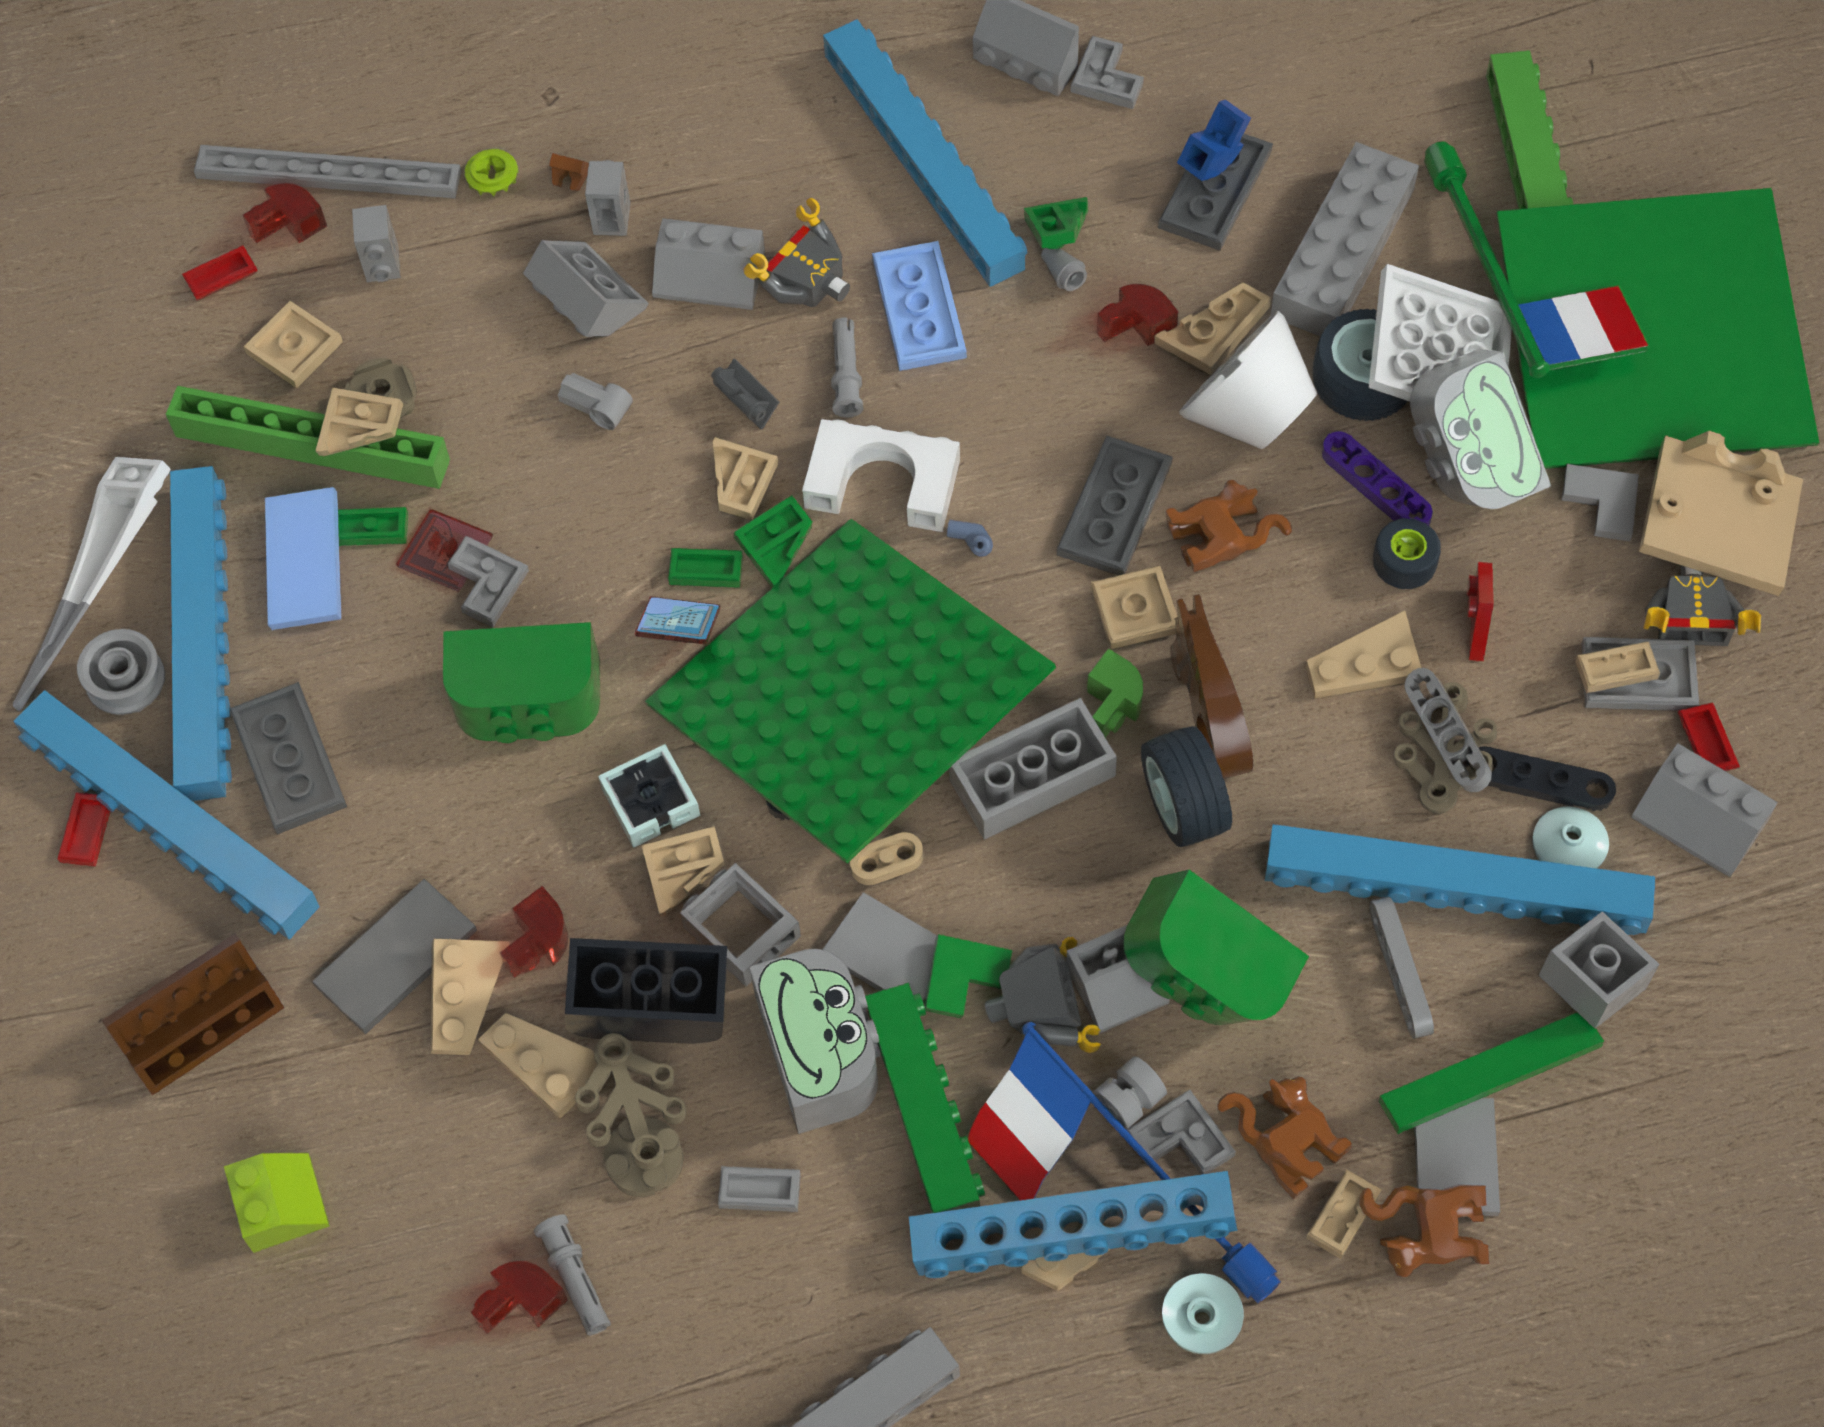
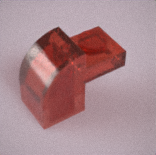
M280 183L265 188L267 200L243 214L248 232L256 243L283 227H286L294 238L301 243L327 227L322 208L314 197L303 187L290 183Z
M1146 284L1126 285L1119 288V302L1108 304L1097 314V334L1103 342H1106L1133 327L1146 345L1150 346L1155 343L1154 336L1163 330L1168 332L1177 327L1179 312L1168 297L1159 289Z
M541 886L512 908L517 924L523 929L525 934L502 950L500 956L505 968L514 978L522 972L526 973L535 968L540 962V958L544 955L554 966L562 958L568 945V929L561 908L547 890Z
M513 1261L505 1263L490 1272L498 1287L494 1290L489 1289L476 1300L475 1308L470 1313L486 1334L494 1329L516 1307L539 1328L568 1299L563 1288L544 1269L530 1262Z

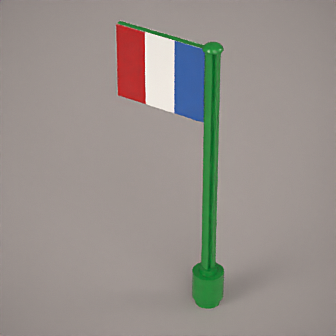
M1443 141L1436 142L1427 148L1424 159L1425 167L1435 188L1449 193L1530 367L1529 374L1532 377L1542 378L1551 369L1647 351L1648 344L1619 286L1518 305L1462 187L1467 173L1456 149Z

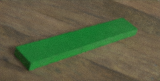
M1577 1012L1380 1095L1378 1102L1395 1131L1399 1134L1597 1050L1603 1046L1604 1039L1598 1030Z

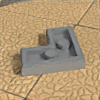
M1091 36L1071 83V92L1133 109L1143 87L1144 77L1115 69L1123 51L1122 43Z
M1567 464L1562 501L1597 506L1594 536L1631 541L1639 474Z
M468 536L464 537L448 562L449 570L476 582L461 606L462 613L491 627L495 626L529 572L528 565Z
M1191 1090L1186 1091L1127 1129L1154 1161L1181 1146L1201 1175L1210 1173L1233 1158L1236 1153Z

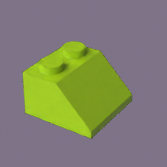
M261 1153L224 1166L242 1237L253 1253L330 1227L309 1153Z

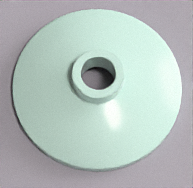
M1568 806L1550 810L1539 819L1532 836L1533 848L1540 861L1599 868L1604 862L1609 849L1608 834L1601 821L1590 812L1577 807ZM1566 833H1575L1579 836V839L1572 840Z
M1199 1273L1180 1279L1169 1289L1163 1302L1162 1319L1168 1335L1178 1346L1192 1353L1212 1354L1225 1349L1237 1338L1242 1328L1244 1311L1238 1293L1227 1281L1215 1275ZM1198 1312H1205L1210 1320L1205 1324H1200L1195 1320L1194 1316Z

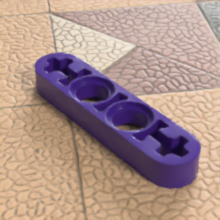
M1336 431L1326 436L1322 448L1323 460L1393 521L1401 518L1411 519L1409 517L1410 512L1414 515L1420 512L1422 513V518L1414 517L1413 519L1430 526L1433 510L1426 499L1349 434ZM1334 446L1338 449L1343 446L1345 448L1344 453L1341 450L1333 452L1332 447ZM1359 465H1366L1374 473L1369 477H1360L1355 473L1354 469ZM1385 487H1392L1399 492V497L1392 500L1386 499L1380 494V491Z

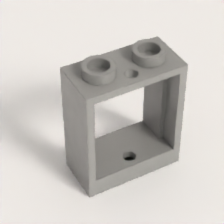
M735 863L728 870L724 869L718 872L711 880L710 886L703 893L690 897L684 904L680 915L684 929L701 945L724 946L701 924L739 891L774 924L738 958L727 949L726 968L743 985L748 986L752 982L749 966L778 958L801 937L799 921Z

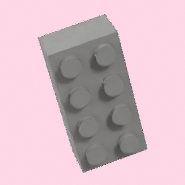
M1079 698L966 752L949 768V781L985 840L1115 777L1117 756L1082 699Z

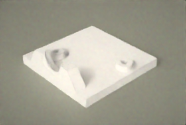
M1387 264L1382 269L1380 277L1369 388L1410 401L1412 390L1424 373L1474 350L1503 351L1509 367L1512 328L1499 301Z

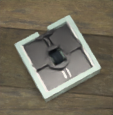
M666 744L598 776L602 791L633 848L661 835L660 828L670 824L674 829L700 816L698 803Z

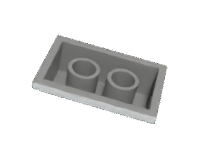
M986 0L973 35V58L983 65L992 66L1007 73L1012 78L1021 79L1032 84L1041 91H1047L1059 96L1078 69L1079 26L1020 0Z
M662 218L655 247L653 298L753 310L760 279L758 277L755 279L746 277L744 267L750 263L758 269L751 262L750 257L756 253L766 255L763 230Z
M541 240L523 272L533 283V288L540 294L545 295L554 304V309L560 314L567 316L575 324V329L586 337L611 335L644 311L649 304L586 242Z
M1677 743L1657 772L1631 818L1728 877H1731L1769 821L1778 802Z

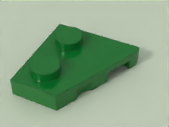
M793 495L736 530L734 532V539L771 588H773L783 579L809 534L813 522Z

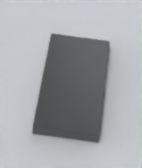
M1243 134L1240 140L1244 144L1241 151L1227 169L1218 176L1201 181L1185 170L1159 219L1158 228L1221 251L1272 152L1273 143Z
M1106 435L1057 547V556L1118 576L1125 574L1170 470L1173 457Z
M299 682L229 708L277 835L347 807Z
M423 879L312 982L329 1001L366 1035L432 973V942L434 939L468 940L477 931V928L428 881Z

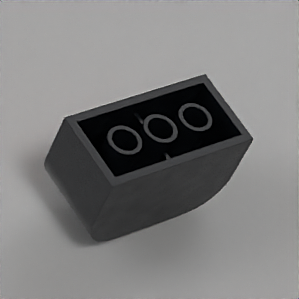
M570 938L565 1002L566 1030L586 1038L601 1039L608 1034H619L629 1041L697 1044L720 1039L724 1022L727 946Z

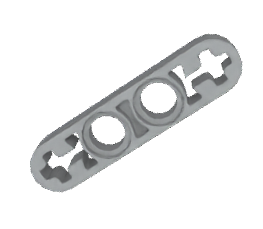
M1418 668L1413 670L1405 680L1404 687L1406 693L1454 779L1466 791L1479 792L1483 790L1491 781L1492 773L1490 767L1441 681L1429 669ZM1425 681L1427 683V689L1433 698L1427 700L1420 691V682ZM1439 707L1448 708V716L1443 722L1438 724L1431 722V714L1435 709ZM1455 736H1463L1465 739L1463 748L1455 753L1448 752L1447 744L1449 740ZM1467 759L1476 769L1477 777L1473 780L1468 777L1469 772L1462 763Z
M1391 897L1370 901L1371 919L1408 1031L1413 1039L1432 1035L1434 1033L1432 1015L1394 902Z

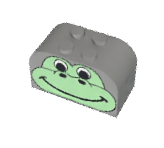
M1474 350L1427 371L1418 379L1410 399L1411 413L1416 424L1413 427V432L1417 442L1424 446L1428 459L1425 460L1428 473L1433 479H1436L1438 486L1447 497L1460 503L1488 509H1498L1551 486L1503 351Z
M806 949L749 966L755 998L798 1134L855 1117L865 1111L874 1100L878 1089L876 1058L881 1056L878 1046L879 1038L873 1020H869L866 1010L868 1005L861 985L854 987L850 972L845 963L831 952L821 949Z

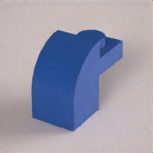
M1219 101L1206 129L1190 134L1177 163L1201 181L1218 176L1227 169L1241 151L1244 144L1240 140L1251 117L1229 101Z

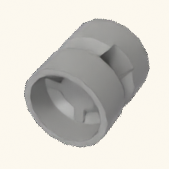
M1133 1056L1116 1071L1117 1079L1109 1077L1093 1092L1126 1130L1143 1116L1142 1108L1151 1109L1167 1095V1089L1160 1077L1145 1061L1136 1056Z

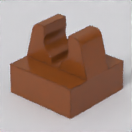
M552 153L549 164L552 167V184L562 187L563 179L569 174L571 177L570 190L578 192L587 178L589 163Z

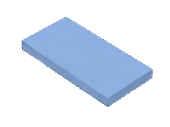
M935 241L872 253V261L899 371L967 358V351L939 242Z
M334 487L265 498L268 626L271 630L340 620L341 593L337 491Z

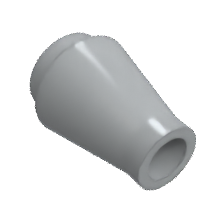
M1044 248L1041 258L1046 263L1059 288L1074 291L1083 285L1087 278L1083 262L1060 248Z

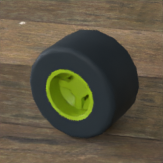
M1401 518L1392 521L1381 529L1376 539L1373 566L1378 576L1388 585L1398 589H1414L1423 586L1433 578L1441 554L1440 540L1436 532L1428 524L1419 520Z

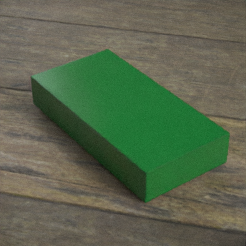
M671 548L668 575L669 585L740 588L743 551Z

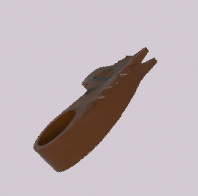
M1199 594L1193 596V610L1191 611L1187 610L1183 599L1176 600L1178 617L1174 618L1176 621V638L1170 647V654L1176 678L1179 681L1182 680L1188 688L1195 727L1201 731L1209 743L1221 769L1223 779L1250 773L1253 771V753L1244 712L1226 662L1211 632Z

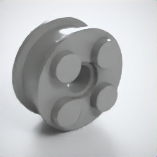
M115 629L98 635L85 646L77 663V675L89 699L97 708L110 714L125 715L142 711L157 698L165 682L164 665L157 655L154 645L146 636L130 629ZM126 669L125 672H123V673H121V674H118V675H115L116 672H122V671H124V670Z

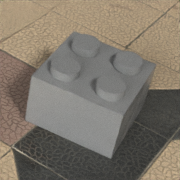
M1601 912L1550 951L1539 976L1596 1029L1646 990L1660 964L1604 912Z

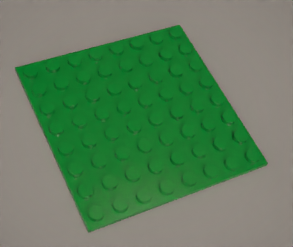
M1772 188L1497 211L1496 216L1506 280L1518 305L1619 286L1648 344V349L1645 352L1551 369L1546 376L1534 378L1529 374L1530 367L1516 339L1529 426L1545 469L1566 467L1567 464L1586 466L1658 459L1661 443L1665 436L1686 441L1707 431L1715 432L1725 437L1724 444L1733 453L1759 451L1765 448L1772 450L1819 445L1818 431Z
M850 519L645 702L658 715L848 864L1056 669V665L856 521Z

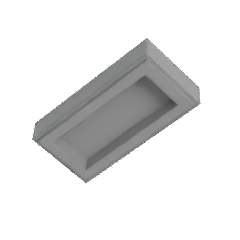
M721 1166L719 1209L798 1212L800 1170Z

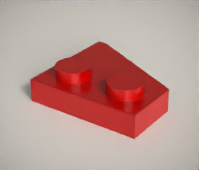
M1478 562L1476 575H1469L1467 584V597H1469L1467 617H1471L1469 660L1484 662L1494 605L1493 563Z

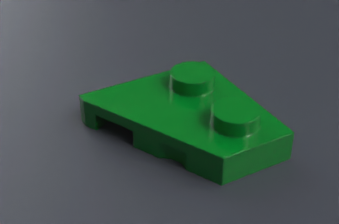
M1083 197L1024 208L1025 222L1042 249H1059L1065 244L1075 243L1088 213V198Z

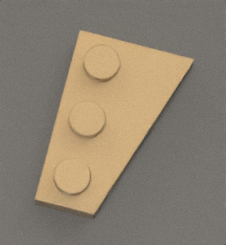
M457 939L433 940L431 1054L469 1055L471 1053L510 942Z

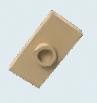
M1649 641L1577 655L1575 661L1586 693L1656 680L1660 675Z
M1346 1169L1308 1232L1306 1239L1342 1259L1367 1217L1359 1205V1196L1362 1190L1366 1188L1371 1189L1374 1201L1376 1202L1381 1189Z

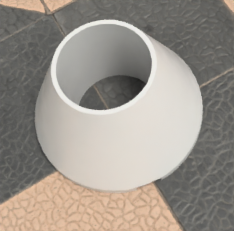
M1276 311L1236 349V352L1192 395L1181 408L1179 414L1187 420L1260 449H1264L1301 414L1317 394L1284 315Z

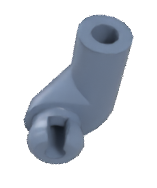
M949 520L947 537L965 540L971 551L980 557L986 556L992 551L993 541L981 524Z

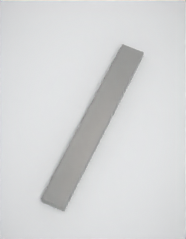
M200 145L193 172L196 179L456 198L462 171L460 164Z

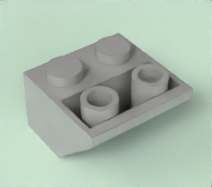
M1127 925L1067 950V963L1071 979L1094 1024L1099 1027L1100 1033L1169 1004L1170 1001L1156 994L1151 989L1152 984L1139 976L1130 966L1124 950V934Z

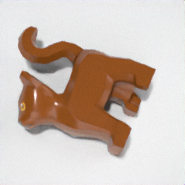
M1228 480L1219 495L1201 499L1185 511L1178 512L1174 508L1166 510L1167 527L1174 540L1184 539L1196 533H1199L1203 540L1201 544L1196 546L1186 544L1181 547V554L1187 567L1191 566L1194 572L1214 566L1220 561H1231L1245 551L1257 549L1266 543L1271 527H1278L1285 536L1290 535L1292 525L1283 515L1270 514L1264 516L1256 524L1253 536H1245L1232 517L1257 513V507L1253 504L1252 500L1258 494L1256 488L1248 490L1245 485H1240L1235 480Z
M1303 1077L1284 1078L1279 1082L1273 1079L1269 1081L1271 1091H1266L1263 1094L1264 1099L1288 1116L1264 1132L1254 1128L1256 1110L1250 1098L1237 1092L1225 1094L1218 1101V1110L1224 1112L1232 1107H1237L1240 1110L1239 1132L1245 1141L1255 1147L1258 1155L1270 1167L1276 1181L1293 1200L1308 1188L1307 1183L1301 1177L1312 1180L1321 1174L1324 1169L1320 1162L1309 1161L1303 1153L1310 1147H1313L1326 1156L1328 1160L1336 1164L1351 1149L1352 1143L1346 1137L1337 1138L1332 1134L1324 1114L1308 1100L1306 1092L1307 1082Z
M1457 1184L1442 1190L1403 1186L1395 1188L1383 1204L1375 1203L1371 1189L1366 1188L1362 1190L1359 1196V1205L1362 1212L1372 1220L1383 1221L1393 1217L1405 1202L1414 1205L1419 1238L1395 1236L1380 1239V1245L1387 1248L1389 1262L1397 1276L1409 1277L1414 1269L1422 1264H1447L1465 1257H1472L1476 1264H1489L1487 1244L1473 1237L1458 1235V1218L1468 1216L1473 1222H1484L1481 1206H1487L1485 1185Z

